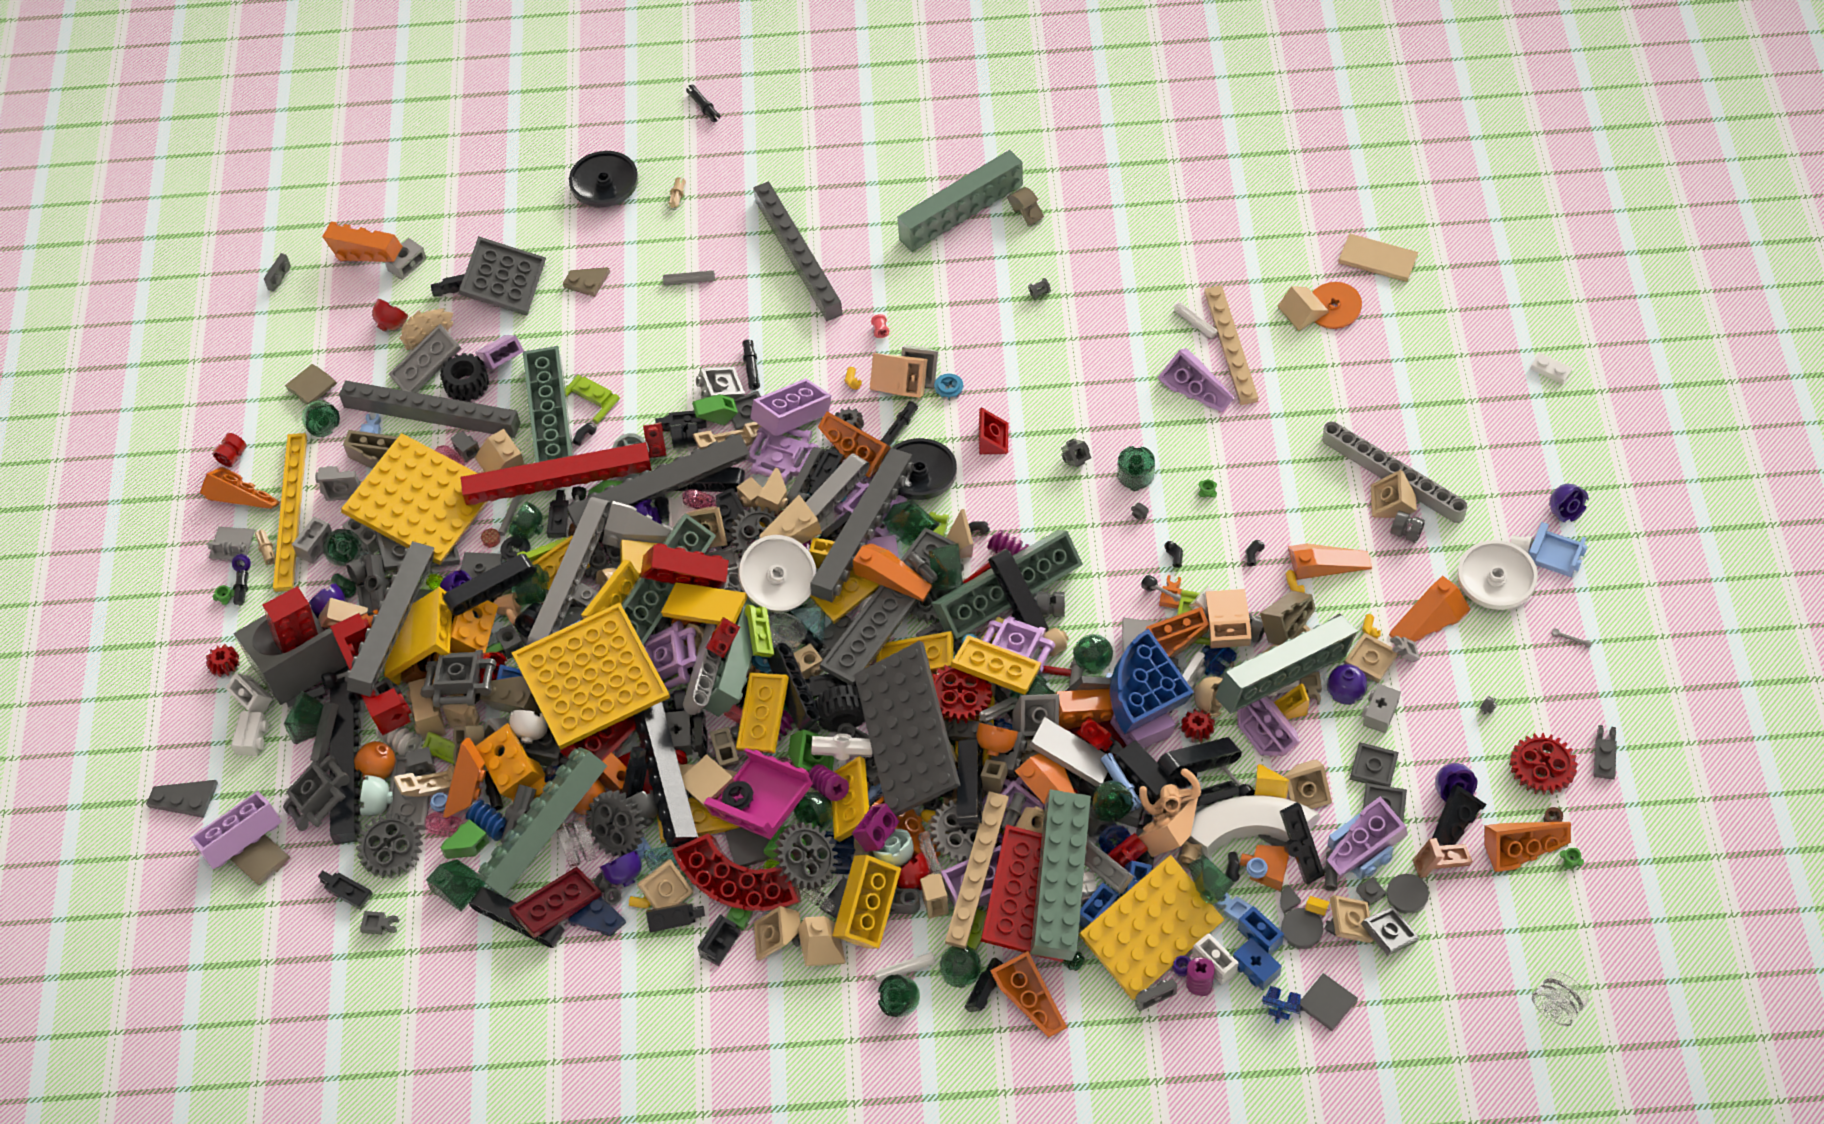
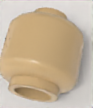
M1052 628L1045 632L1043 638L1055 643V647L1049 653V656H1056L1067 649L1069 638L1064 630L1060 631L1058 628Z

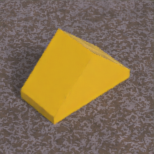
M1302 683L1274 702L1286 719L1307 716L1309 698Z
M1258 764L1255 779V795L1286 799L1289 779Z

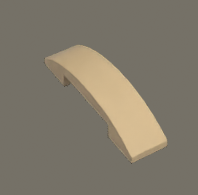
M752 422L744 424V428L714 435L710 430L695 433L693 437L701 450L707 448L712 442L718 441L719 443L724 441L727 436L732 434H741L746 446H749L754 442L757 431L762 426Z
M450 765L447 771L417 777L413 773L394 776V781L401 795L422 797L439 792L444 793L450 789L455 765Z

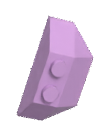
M1266 696L1237 711L1238 727L1260 755L1285 756L1300 743L1294 727L1269 697Z

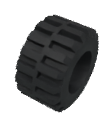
M462 353L459 356L457 354L454 355V358L450 357L448 362H444L440 370V377L448 397H452L454 400H467V402H471L472 399L476 400L479 395L485 394L484 391H487L489 385V377L484 362L480 360V357H474L471 353L469 355ZM465 376H470V377H468V378H466V379H460V378L465 377Z
M841 685L832 687L820 693L815 700L820 714L819 725L824 730L837 732L838 727L843 723H850L854 727H858L865 722L856 686Z

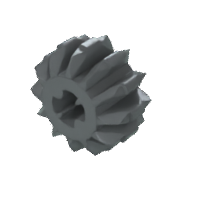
M850 407L847 410L841 408L840 412H835V416L862 430L864 426L863 415L856 408L853 410Z

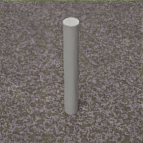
M522 495L513 497L498 531L499 535L505 536Z

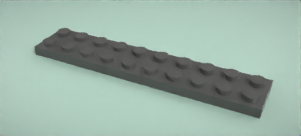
M925 527L900 560L916 572V569L907 561L908 555L915 551L924 561L929 563V567L938 575L955 553L958 544ZM881 585L821 662L820 669L854 686L856 684L854 674L869 667L919 600Z

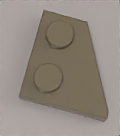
M608 267L570 270L563 281V287L595 297L608 277L610 270Z

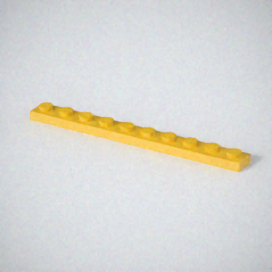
M306 433L287 434L273 580L274 592L289 591L294 588L297 555L292 543L299 536L307 447Z

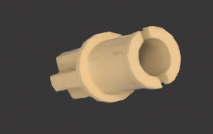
M677 177L673 188L670 190L671 196L668 204L671 208H677L680 199L684 195L683 189L686 184L684 178L680 183L681 177Z
M261 529L255 533L259 544L258 550L262 553L265 564L272 565L276 559L272 550L273 544L269 542L266 532Z

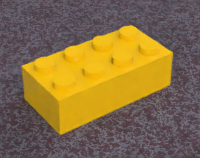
M868 855L854 856L832 936L866 949H879L901 868Z

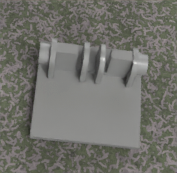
M218 526L215 539L212 542H208V549H211L209 559L232 560L238 554L247 556L255 529Z

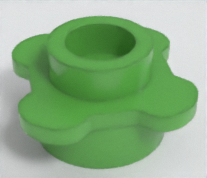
M1206 479L1199 482L1200 491L1198 494L1200 497L1211 496L1214 498L1217 496V483L1215 481Z
M221 585L216 588L215 594L212 596L213 600L220 601L222 605H227L231 597H234L235 590H230L228 586Z
M1568 848L1566 851L1562 850L1560 852L1565 868L1571 869L1573 866H1583L1584 860L1581 858L1582 855L1578 848Z

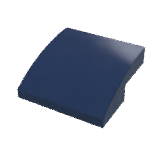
M826 831L824 837L831 836L829 844L836 845L832 848V851L838 852L837 855L833 856L838 861V863L833 865L836 871L831 874L849 875L856 851L854 848L855 837L851 835L839 842L834 839V832Z

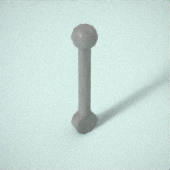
M1557 628L1552 630L1551 634L1554 637L1561 636L1584 644L1587 648L1592 646L1590 640L1585 641L1561 633Z

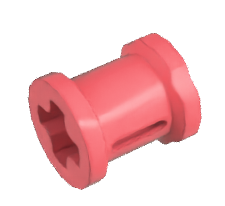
M877 314L871 318L876 338H885L890 332L886 326L887 318L883 314Z

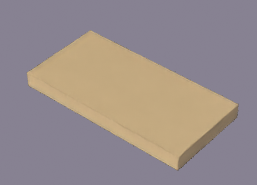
M1349 233L1338 263L1408 282L1417 260L1418 252Z

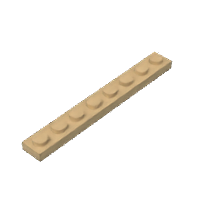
M1220 285L1205 288L1204 294L1215 328L1217 329L1218 338L1240 405L1257 403L1259 397L1223 287Z
M990 791L988 793L982 813V824H979L946 936L945 944L966 949L1009 796Z

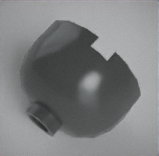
M649 790V794L642 791L632 796L631 803H638L636 809L642 810L639 816L645 818L641 824L646 826V828L654 823L653 820L659 813L657 804L654 802L653 790Z

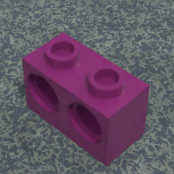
M886 803L871 806L852 832V835L865 852L878 851L884 847L887 838L894 833L899 820Z

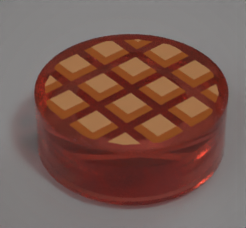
M489 528L481 534L482 543L486 547H495L501 541L500 534L496 529Z

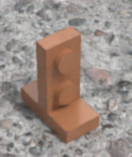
M1437 838L1429 839L1412 860L1419 878L1427 877L1433 869L1470 866L1473 862L1466 844L1439 846Z

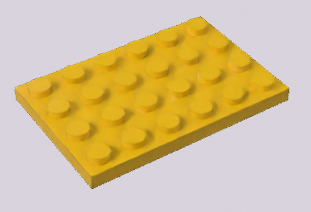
M1169 855L1078 933V935L1130 999L1134 1000L1140 991L1147 989L1170 969L1178 956L1187 954L1199 940L1212 932L1225 919L1173 856Z

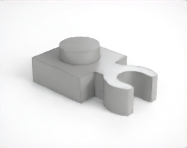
M1399 636L1390 639V642L1395 645L1392 648L1395 653L1399 652L1401 657L1411 662H1416L1420 659L1414 641L1405 637L1400 638Z

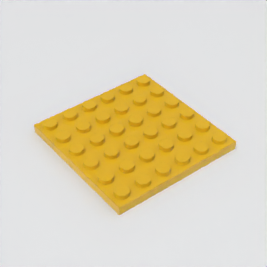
M401 433L341 508V513L406 548L410 547L412 541L434 547L433 562L441 565L487 502L476 505L465 504L460 477L477 474L476 472Z
M621 603L512 652L513 658L560 750L670 698L669 692Z

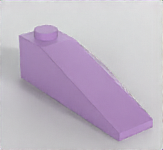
M1187 348L1180 349L1157 377L1170 390L1184 394L1188 398H1193L1221 412H1224L1235 399L1211 371Z
M1380 796L1361 811L1359 818L1351 825L1349 832L1336 846L1327 862L1341 877L1374 858L1390 845L1393 847L1408 836L1407 827Z

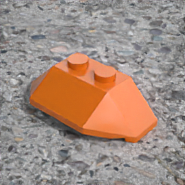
M467 737L460 745L443 814L445 818L471 806L475 800L479 799L481 794L479 785L480 782H483L486 771L483 770L485 762L471 739Z

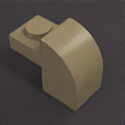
M1023 187L1007 196L1014 212L1020 210L1028 226L1045 217L1037 203L1039 199L1031 189Z
M729 726L710 731L718 765L725 768L739 764Z
M986 759L981 773L983 790L986 795H988L989 791L994 793L1001 792L1008 774L1006 762Z

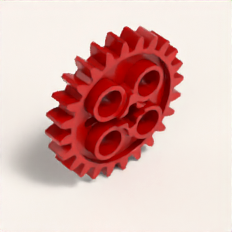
M944 665V671L938 668L937 675L932 674L943 718L949 716V722L956 718L957 723L960 722V719H964L965 723H967L969 717L975 721L976 714L979 716V713L987 709L988 705L991 704L992 691L990 690L992 685L988 684L989 681L952 667L949 668L947 665Z
M1536 733L1533 734L1532 739L1526 736L1524 741L1519 740L1518 745H1515L1513 752H1511L1509 763L1512 766L1511 773H1515V780L1521 779L1520 786L1527 785V791L1534 788V794L1538 790H1541L1543 795L1548 790L1551 795H1554L1555 789L1558 792H1562L1563 787L1568 788L1569 783L1573 782L1574 776L1577 773L1578 763L1575 762L1577 756L1571 755L1573 749H1566L1567 742L1561 744L1560 737L1553 740L1552 734L1548 738H1545L1544 733L1539 738Z

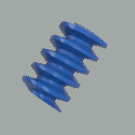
M480 799L469 808L465 817L485 831L494 841H499L502 839L507 821L500 812L496 813L495 808L490 809L491 806L485 804L483 799Z

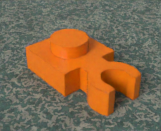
M1168 575L1166 579L1167 586L1162 588L1181 596L1182 589L1179 588L1181 586V577H1178L1177 582H1171V575ZM1161 592L1159 606L1178 609L1180 601H1175L1173 597Z

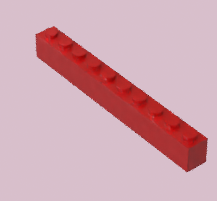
M644 442L461 476L460 479L465 504L476 505L487 501L513 498L541 491H551L557 488L588 484L599 480L604 481L615 477H625L647 470L652 471L647 443Z

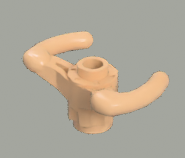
M524 581L518 584L519 589L515 592L497 597L494 600V604L498 605L496 613L498 615H507L514 626L516 617L521 613L520 610L523 606L522 598L528 594V588Z
M1186 768L1182 769L1181 774L1190 781L1192 788L1179 789L1173 784L1165 785L1160 791V799L1154 805L1148 801L1147 788L1142 786L1139 789L1141 804L1151 815H1159L1164 810L1175 812L1181 807L1182 802L1196 799L1201 795L1198 779Z

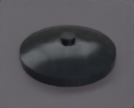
M597 151L584 156L575 163L569 174V185L573 196L581 203L591 207H610L625 201L633 194L638 185V172L635 163L628 156L616 151Z
M914 438L902 441L892 447L912 454V463H914L913 471L911 474L908 473L904 486L898 490V495L913 500L931 499L943 494L953 485L957 475V462L951 450L942 443L931 439Z

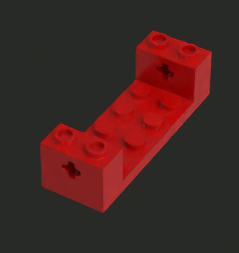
M360 613L330 626L350 670L352 669L354 656L359 655L360 643L365 642L366 631L368 628H371L367 618L362 619ZM394 688L378 696L375 695V690H373L370 697L361 694L370 716L382 736L412 722L409 714L412 712L401 693L397 694Z

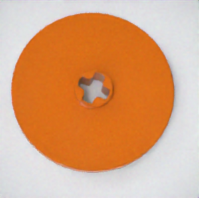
M1328 282L1312 291L1329 311V313L1315 321L1319 326L1339 329L1352 324L1359 317L1362 310V299L1358 291L1351 285L1343 282Z

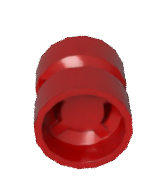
M227 433L212 455L220 464L230 468L238 460L237 457L241 456L245 451L247 444L238 435Z

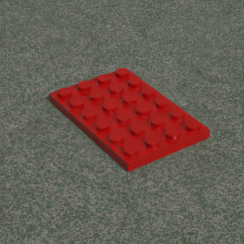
M1006 824L980 942L1023 953L1029 951L1030 953L1042 833ZM1039 956V957H1042V958H1046V959H1050V960H1054V961H1058V962H1063V960H1064V959H1058V958H1051V957Z

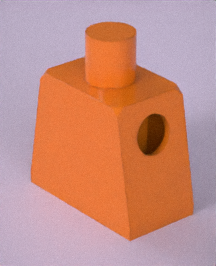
M610 753L602 761L607 767L598 779L607 789L612 790V792L619 790V793H621L627 767L614 754Z
M1257 845L1254 856L1242 853L1240 859L1241 866L1247 867V863L1253 858L1263 859L1268 866L1265 876L1261 878L1250 876L1251 880L1278 891L1282 890L1289 855L1284 851V846Z

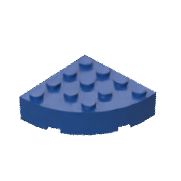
M1149 628L1139 634L1127 646L1114 667L1110 683L1112 709L1124 734L1186 704L1194 693Z

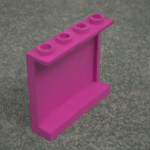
M746 748L744 751L749 758L734 776V782L744 781L751 786L754 793L753 801L749 803V807L739 810L722 802L723 792L717 800L708 797L704 801V805L712 816L771 840L813 783L809 773L804 768L793 767L788 762L783 763L773 756L768 757L758 750L752 751ZM739 794V796H735L734 798L738 801L739 798L744 797L741 794Z

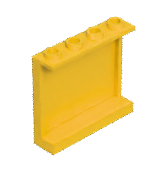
M441 587L413 603L386 661L384 676L388 677L389 680L398 686L401 682V672L435 651L440 655L450 654L452 613L443 601V596L447 592Z

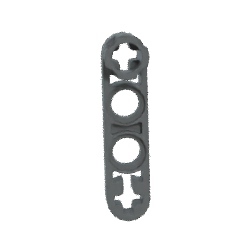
M813 447L787 495L789 499L787 506L798 495L802 497L805 503L810 498V495L807 494L810 489V478L825 453L824 449Z

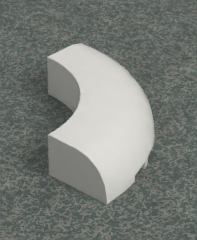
M1264 795L1240 796L1217 802L1195 814L1191 836L1186 841L1191 844L1200 845L1202 847V854L1207 858L1221 846L1229 843V840L1237 837L1244 838L1261 834L1270 835L1272 838L1287 842L1289 838L1279 811L1296 802L1285 798ZM1301 804L1307 824L1311 830L1320 819V814Z

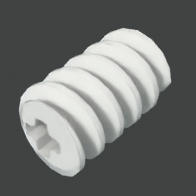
M404 726L383 736L379 729L376 728L377 737L381 738L383 742L387 743L388 746L392 747L401 756H406L405 753L414 751L420 744V738L415 737L414 733L409 732V729L404 728Z

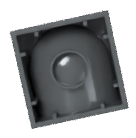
M313 611L312 614L318 635L284 654L281 653L273 640L266 615L233 633L250 665L280 705L321 682L322 674L336 673L347 666L333 632L330 628L325 630L321 627Z

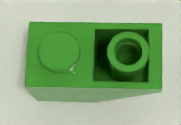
M721 394L699 399L692 403L697 418L723 426L738 413L734 399Z
M469 819L465 824H461L457 831L443 842L440 848L446 859L473 857L490 841L486 832Z

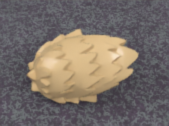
M444 308L423 313L417 311L413 316L409 317L401 330L402 335L399 338L404 344L405 349L413 350L439 324L449 332L453 325V321H451L453 313L445 312Z

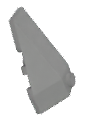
M612 501L604 530L603 544L620 548L622 539L662 544L672 530V527L653 521V517L649 515L644 516L638 513L637 509L633 506Z

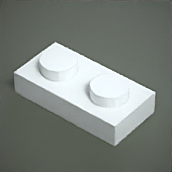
M1539 352L1532 362L1530 369L1564 385L1572 373L1573 367Z

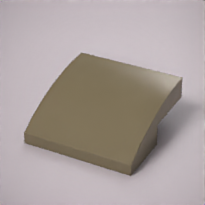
M311 364L288 382L285 387L289 392L297 395L300 401L310 406L334 387L337 382L325 371Z
M264 834L257 842L249 844L240 854L234 855L230 860L260 886L273 870L278 872L291 857Z

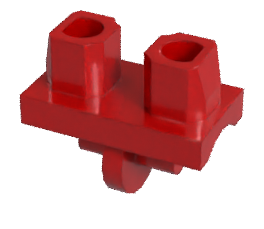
M662 423L643 425L645 441L649 448V457L667 456Z
M722 617L705 648L724 658L740 626Z
M1091 718L1083 722L1081 729L1076 732L1097 750L1101 748L1107 751L1113 743L1109 739L1112 735Z
M1134 832L1107 855L1124 868L1127 863L1136 861L1139 856L1148 850V847Z

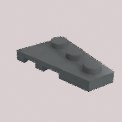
M217 780L153 786L146 805L149 808L204 818L218 782Z

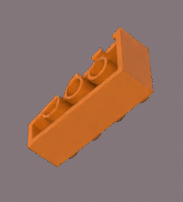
M333 221L330 222L322 235V238L339 261L394 262L403 247L395 234L376 230L372 233L362 227L357 230L347 224L338 226L337 222Z

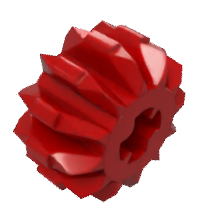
M226 644L222 647L216 645V649H210V654L206 655L207 668L213 675L217 674L219 677H222L224 674L229 676V672H236L235 667L240 666L238 652L232 646L228 647Z
M1194 708L1193 713L1187 711L1186 716L1181 720V731L1186 739L1191 737L1192 743L1196 739L1200 743L1203 742V738L1209 740L1210 735L1214 733L1215 721L1211 719L1210 713L1204 714L1203 709L1197 712Z

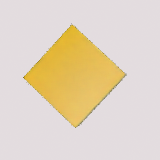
M1309 896L1305 910L1325 916L1330 902Z

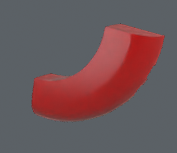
M709 833L672 849L678 865L690 881L704 894L724 905L748 911H770L779 906L787 908L801 903L802 899L798 885L792 887V880L787 883L785 882L786 874L780 876V873L783 871L782 868L773 867L754 870L733 863L722 851L717 839Z

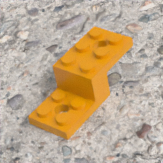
M487 600L460 615L454 616L453 623L451 624L450 653L475 652L476 650H483V653H485L498 605ZM472 611H476L479 618L474 617ZM436 651L432 661H438L440 654Z
M505 724L476 745L501 795L512 799L514 802L519 784L535 788L534 799L536 797L539 798L544 792L543 788L549 781L540 763L527 756L510 724ZM505 747L504 754L499 756V749Z

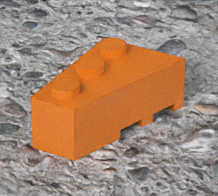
M1199 607L1146 626V630L1149 628L1171 659L1172 657L1175 658L1206 634L1209 630V623L1203 608Z

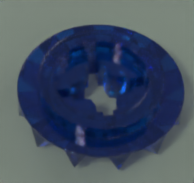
M1114 823L1111 826H1106L1100 832L1098 841L1104 853L1109 854L1115 848L1110 840L1113 838L1114 833H1116L1118 838H1121L1116 841L1115 847L1131 835L1129 830L1123 825Z

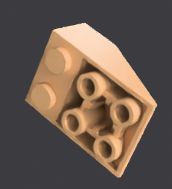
M873 353L870 390L921 398L924 396L927 359Z
M1245 589L1206 591L1210 649L1250 646L1251 628Z
M1198 798L1182 802L1181 807L1175 812L1162 811L1159 815L1153 817V822L1144 826V831L1139 838L1148 847L1147 851L1151 857L1181 847L1191 836Z

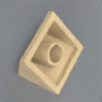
M1291 286L1278 304V309L1298 331L1329 313L1328 309L1308 287Z

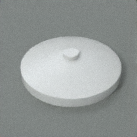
M770 535L756 540L743 554L738 568L739 583L743 592L747 594L748 599L757 607H766L767 611L776 613L791 611L802 605L811 595L810 583L817 573L813 557L806 547L797 540L783 535Z
M1488 540L1473 545L1463 554L1459 562L1457 576L1461 589L1473 602L1489 609L1506 610L1520 606L1532 596L1537 584L1538 572L1531 556L1519 546L1501 540Z

